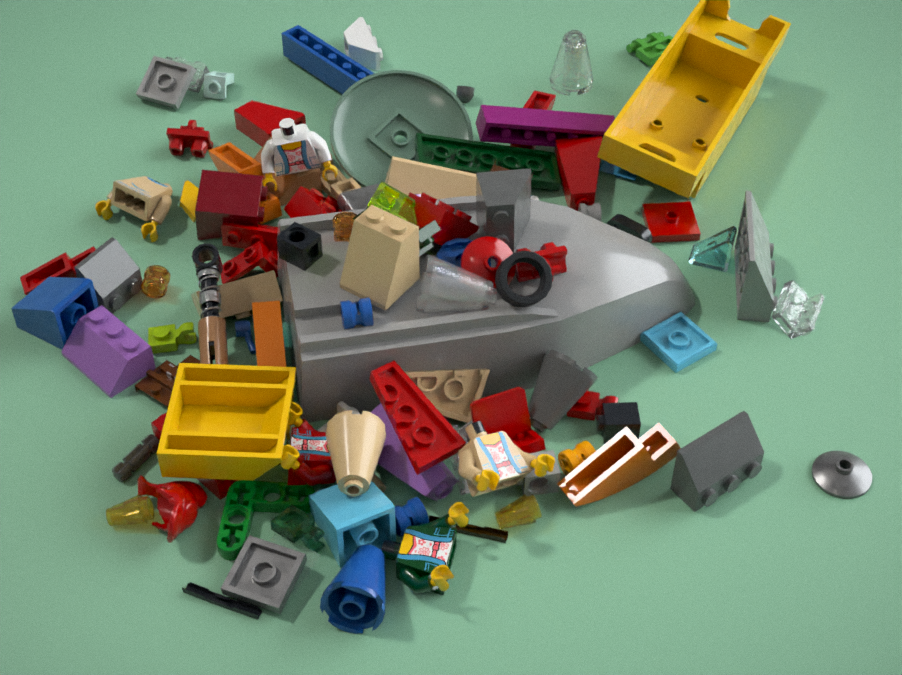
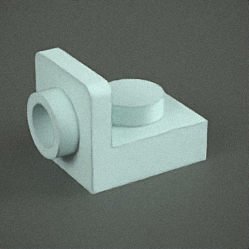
M212 71L205 74L204 97L225 99L227 85L234 83V73Z

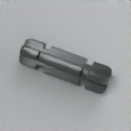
M152 434L147 435L141 441L142 445L139 443L122 459L123 463L119 462L112 469L113 476L121 482L128 479L132 475L131 471L135 472L151 456L149 453L154 454L157 451L160 442L157 437Z

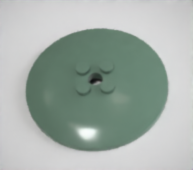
M406 70L378 72L354 83L338 100L330 123V141L336 160L345 173L362 187L379 184L383 189L392 156L416 161L414 142L416 133L473 141L471 121L459 98L441 82L424 74ZM397 135H402L407 139V141L404 143H399L394 139V137Z

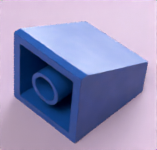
M48 277L11 309L17 328L63 350L79 318L98 308L99 305L91 279Z

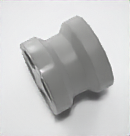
M585 203L579 204L578 212L601 221L600 203H594L592 206H587Z

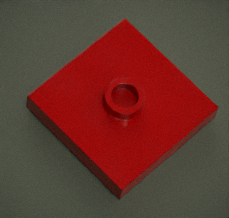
M691 201L642 204L641 211L645 226L652 234L651 243L700 240L701 233Z

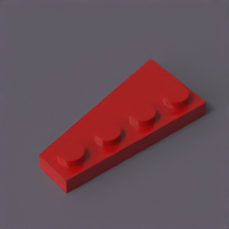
M395 360L371 371L369 380L417 475L459 453V450L466 445V441Z

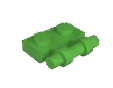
M652 32L646 38L633 40L631 44L626 46V50L628 53L635 51L636 57L648 66L656 63L673 37L670 35L665 37L663 32Z

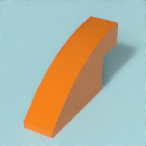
M229 142L208 150L218 171L263 176V180L265 179L264 174H262L261 163ZM268 191L267 201H262L261 207H265L264 222H259L260 224L283 216L279 198Z
M280 300L252 303L257 366L286 367Z
M657 423L639 439L626 426L559 481L557 485L575 507L592 503L616 494L648 477L675 458L677 451L681 448L660 423Z

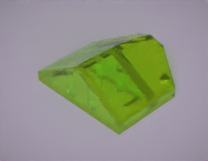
M381 181L366 209L374 205L416 225L415 200Z

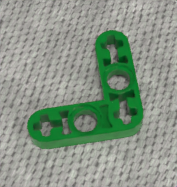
M250 480L234 482L228 489L217 535L219 555L225 560H236L250 534L254 512L309 513V495L315 493L313 487L308 484L287 485L288 483ZM242 493H247L243 496V505L239 504L238 497ZM270 493L280 495V498L276 501L270 502L264 499ZM304 496V501L300 502L299 500ZM235 515L245 517V520L239 524L229 522L230 518ZM231 534L235 535L236 543L228 548L227 546L230 545L232 539Z

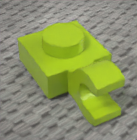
M193 322L183 323L178 329H176L175 324L148 328V344L151 346L153 354L177 351L178 344H194L197 342Z

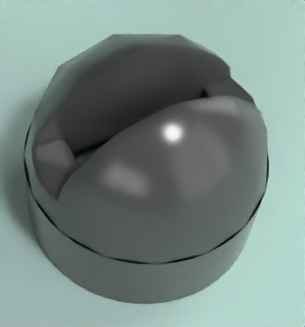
M457 86L456 96L461 102L468 103L474 96L475 88Z

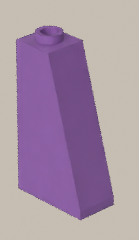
M380 403L370 412L378 416L386 428V440L377 464L432 500L437 501L448 496L458 480L443 461L417 475Z

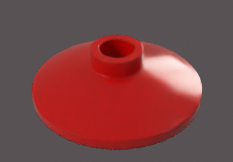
M484 236L473 240L466 246L461 257V270L465 280L470 286L480 292H497L495 284L496 271L501 262L512 255L513 252L505 242L495 237ZM489 258L495 260L496 265L494 268L488 265ZM516 264L508 272V285L515 275Z

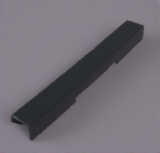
M192 582L187 583L186 588L182 587L183 592L257 620L262 613L258 606L238 599H231Z

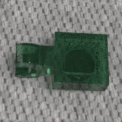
M291 504L271 520V530L290 542L295 543L301 539L305 546L313 553H318L325 547V544L319 541L325 535V532L315 526L314 517Z

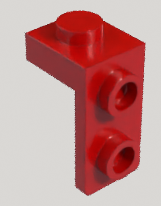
M261 241L247 247L242 253L223 264V271L221 273L222 284L236 281L257 266L265 272L274 270L277 278L278 253L273 249L270 250Z

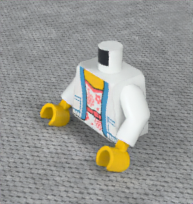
M285 118L280 121V128L272 131V139L266 142L261 152L262 174H265L263 186L268 182H273L275 192L278 186L272 173H275L277 177L322 168L321 163H323L322 177L325 181H328L327 170H332L335 178L338 174L337 168L330 163L332 158L326 141L314 131H309L306 124L295 125L294 120L291 118Z

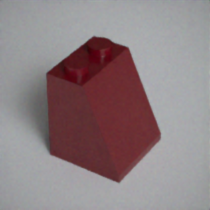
M202 170L195 208L197 240L222 237L221 225L223 222L258 227L259 222H264L265 207H261L262 201H267L268 186H263V176Z

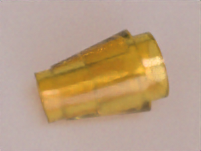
M139 494L107 508L106 518L110 526L147 524L148 520L154 519V507L150 496Z
M524 494L499 511L494 512L500 530L536 523V519L542 517L539 505L533 494L530 496Z

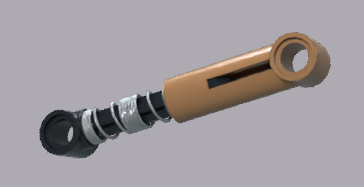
M204 243L198 245L192 252V259L199 281L198 286L201 289L199 292V307L202 312L200 314L201 320L198 322L200 364H213V360H215L216 364L229 365L226 321L219 315V312L222 311L220 308L221 294L218 292L220 288L217 286V282L220 279L219 276L223 271V265L218 249L212 244Z

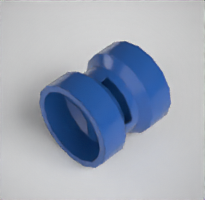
M369 297L361 298L358 302L353 303L349 300L340 301L344 330L352 329L356 325H362L363 327L374 325L372 305Z
M418 497L408 500L404 506H395L396 534L399 537L404 535L405 529L408 526H419L429 523L427 511Z

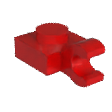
M587 391L567 412V417L595 421L596 415H601L603 403H618L619 398L610 395L600 399V393Z

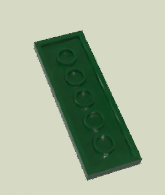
M416 133L414 142L417 162L476 174L490 172L496 161V166L509 170L531 169V175L533 173L531 187L558 191L561 185L554 152Z

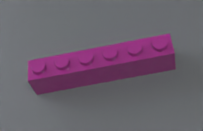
M481 105L475 124L481 142L555 147V140L599 136L603 138L615 117L614 115Z

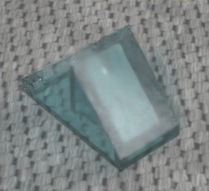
M732 226L694 244L688 260L690 264L727 272L737 228Z

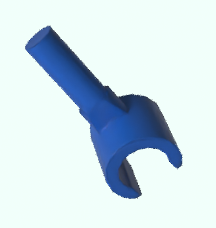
M236 321V337H245L250 353L255 354L256 348L252 340L250 322Z

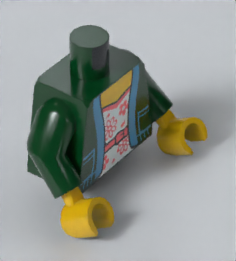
M462 502L454 503L449 508L448 514L435 521L419 526L406 527L401 543L384 540L381 551L384 553L385 559L396 561V578L415 594L431 591L444 595L445 591L449 588L448 579L454 578L450 570L457 548V528L455 527L456 524L460 527H465L469 521L465 515L468 514L469 509Z

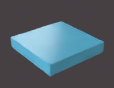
M682 312L673 315L642 332L640 335V341L675 373L714 352L717 348V343Z

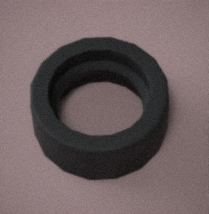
M525 250L515 252L502 261L495 276V284L499 295L505 302L516 307L532 306L541 301L550 291L553 280L551 268L547 261L539 254ZM521 262L529 263L539 272L540 284L532 295H518L509 287L507 281L508 272L515 264Z

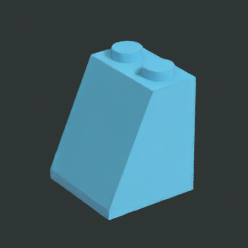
M372 481L369 489L359 496H348L342 493L337 484L329 488L320 489L316 493L309 495L311 515L340 568L344 566L356 548L361 545H373L381 550L384 540L396 542L395 506Z

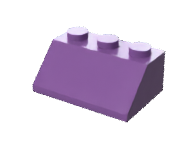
M102 305L79 318L61 351L63 357L110 398L145 377L149 369H156L151 346Z

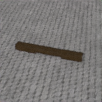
M429 515V522L435 521L441 517ZM456 524L455 527L457 528V533L506 543L508 538V531L491 527H480L467 524L465 527H460Z

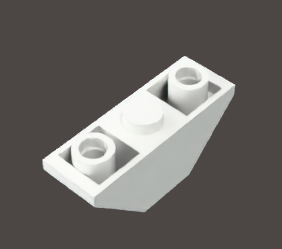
M359 17L343 32L344 51L348 57L362 66L378 71L380 70V61H383L382 49L377 47V40L375 36H372L370 25L366 24L363 17Z

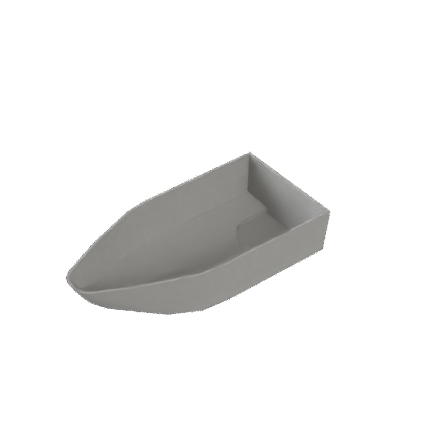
M476 196L437 199L436 205L440 200L454 207V214L458 209L472 216L470 222L478 225L476 221ZM531 199L530 220L513 253L521 248L530 249L531 252L540 251V247L549 242H553L557 247L565 245L568 250L566 255L567 271L553 275L552 287L547 296L532 306L516 307L505 302L498 292L484 293L476 289L457 290L448 287L439 279L435 272V257L441 249V245L432 242L434 247L419 256L420 278L386 311L371 304L374 325L366 327L356 325L352 329L344 330L340 301L349 300L353 303L358 302L361 298L340 288V279L353 228V217L366 209L280 219L278 222V235L291 224L297 222L321 234L323 256L306 271L280 259L278 253V283L283 299L282 308L292 367H296L297 370L295 386L298 404L303 410L301 420L305 419L308 423L331 419L337 414V404L341 401L350 407L356 408L360 414H362V411H373L381 402L369 380L370 373L394 360L403 371L490 369L482 396L497 394L515 387H521L526 390L535 387L547 350H555L577 361L576 364L583 370L584 367L588 368L641 342L640 335L642 332L679 312L686 315L695 306L693 291L679 267L669 256L651 243L567 206ZM404 204L390 205L397 217ZM479 229L476 233L467 237V239L475 240L480 238ZM491 258V267L494 268L496 263L495 260ZM515 271L509 287L518 295H532L539 287L540 278L518 282Z

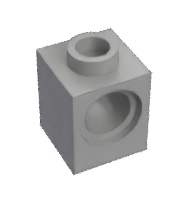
M554 450L529 453L536 457L541 454L551 455L555 459L553 471H547L545 476L538 477L535 475L534 470H531L527 476L516 484V486L521 485L524 497L559 492L557 483L560 481L561 473Z

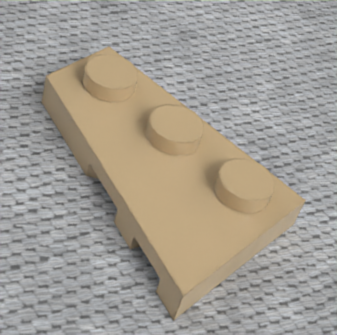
M490 369L404 372L443 416L468 423L472 420L470 404L475 400L481 399Z

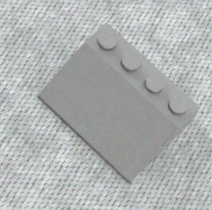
M751 191L745 192L734 246L737 320L769 322L771 313L776 312L778 297L773 296L776 290V278H772L775 270V260H771L774 244L769 243V232Z

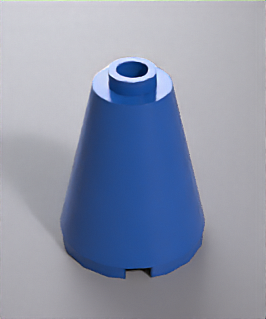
M361 545L356 548L324 590L320 609L322 613L325 610L329 616L328 622L334 627L345 632L360 634L367 628L373 627L372 631L377 629L383 622L385 615V555L379 548L373 545Z

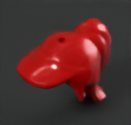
M142 475L137 480L139 496L150 495L157 498V509L164 524L152 522V526L168 533V543L173 542L180 533L195 522L198 510L203 507L207 500V494L203 488L191 481L154 484L147 481Z

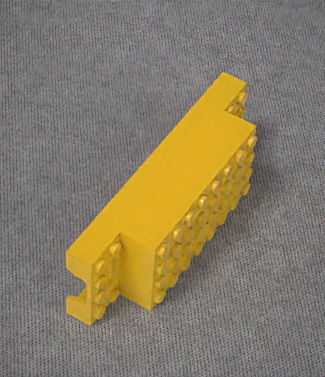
M700 0L605 132L597 157L686 198H695L756 99L767 70L782 47L791 23L770 15L763 20L759 29H753L730 19L728 16L730 0ZM715 36H722L745 46L747 49L742 50L718 40Z

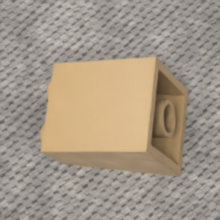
M371 205L354 220L340 279V288L359 298L369 297L371 304L386 311L420 278L419 226Z

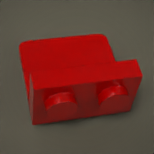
M515 387L487 396L470 404L472 422L481 421L487 434L503 431L507 433L517 447L528 454L545 450L544 439L531 428L526 393L521 387Z

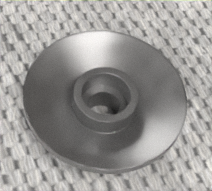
M845 451L825 452L819 455L812 465V477L816 485L825 493L837 498L853 499L860 497L869 490L872 483V473L868 465L856 455Z

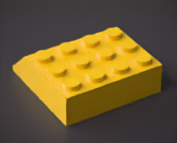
M179 363L156 453L162 477L253 481L281 463L297 372L296 367Z

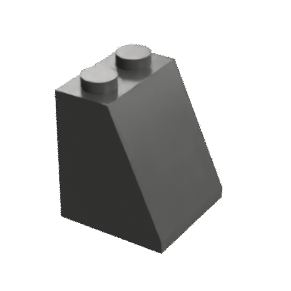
M531 169L476 173V221L478 226H480L481 237L490 236L498 238L505 242L514 252L530 220Z

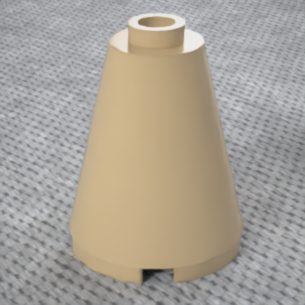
M347 410L336 414L328 421L326 439L339 490L348 496H359L369 489L386 440V428L378 416L368 411H362V414H352V410Z

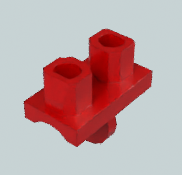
M189 120L188 125L180 126V129L167 128L166 135L169 139V150L172 155L181 156L185 148H191L193 156L204 158L207 150L213 149V142L210 139L209 131H204V127H197L196 120Z
M553 242L543 244L540 247V251H535L550 265L552 275L567 271L566 255L568 250L565 245L557 247ZM521 248V249H517L516 252L524 251V250H525V251H530V249ZM524 262L516 264V278L518 282L540 278L539 272L531 264Z

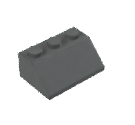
M742 411L677 451L670 489L694 512L703 506L708 507L712 505L719 496L725 492L730 493L734 491L741 482L747 478L752 479L756 477L761 471L764 450L749 415Z

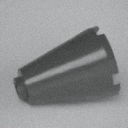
M547 350L528 407L531 426L540 432H543L545 428L551 430L595 383L597 376L586 367L582 370L576 364L577 361L555 350Z

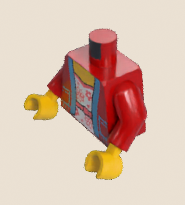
M291 402L288 425L294 424L295 427L291 429L290 445L286 444L284 446L280 463L284 469H288L287 485L308 484L314 486L336 482L326 432L315 430L305 419L301 420L299 417L303 413L302 408L297 403Z

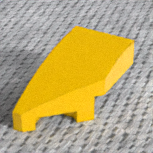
M187 180L184 183L179 207H182L191 220L195 222V208L199 188Z

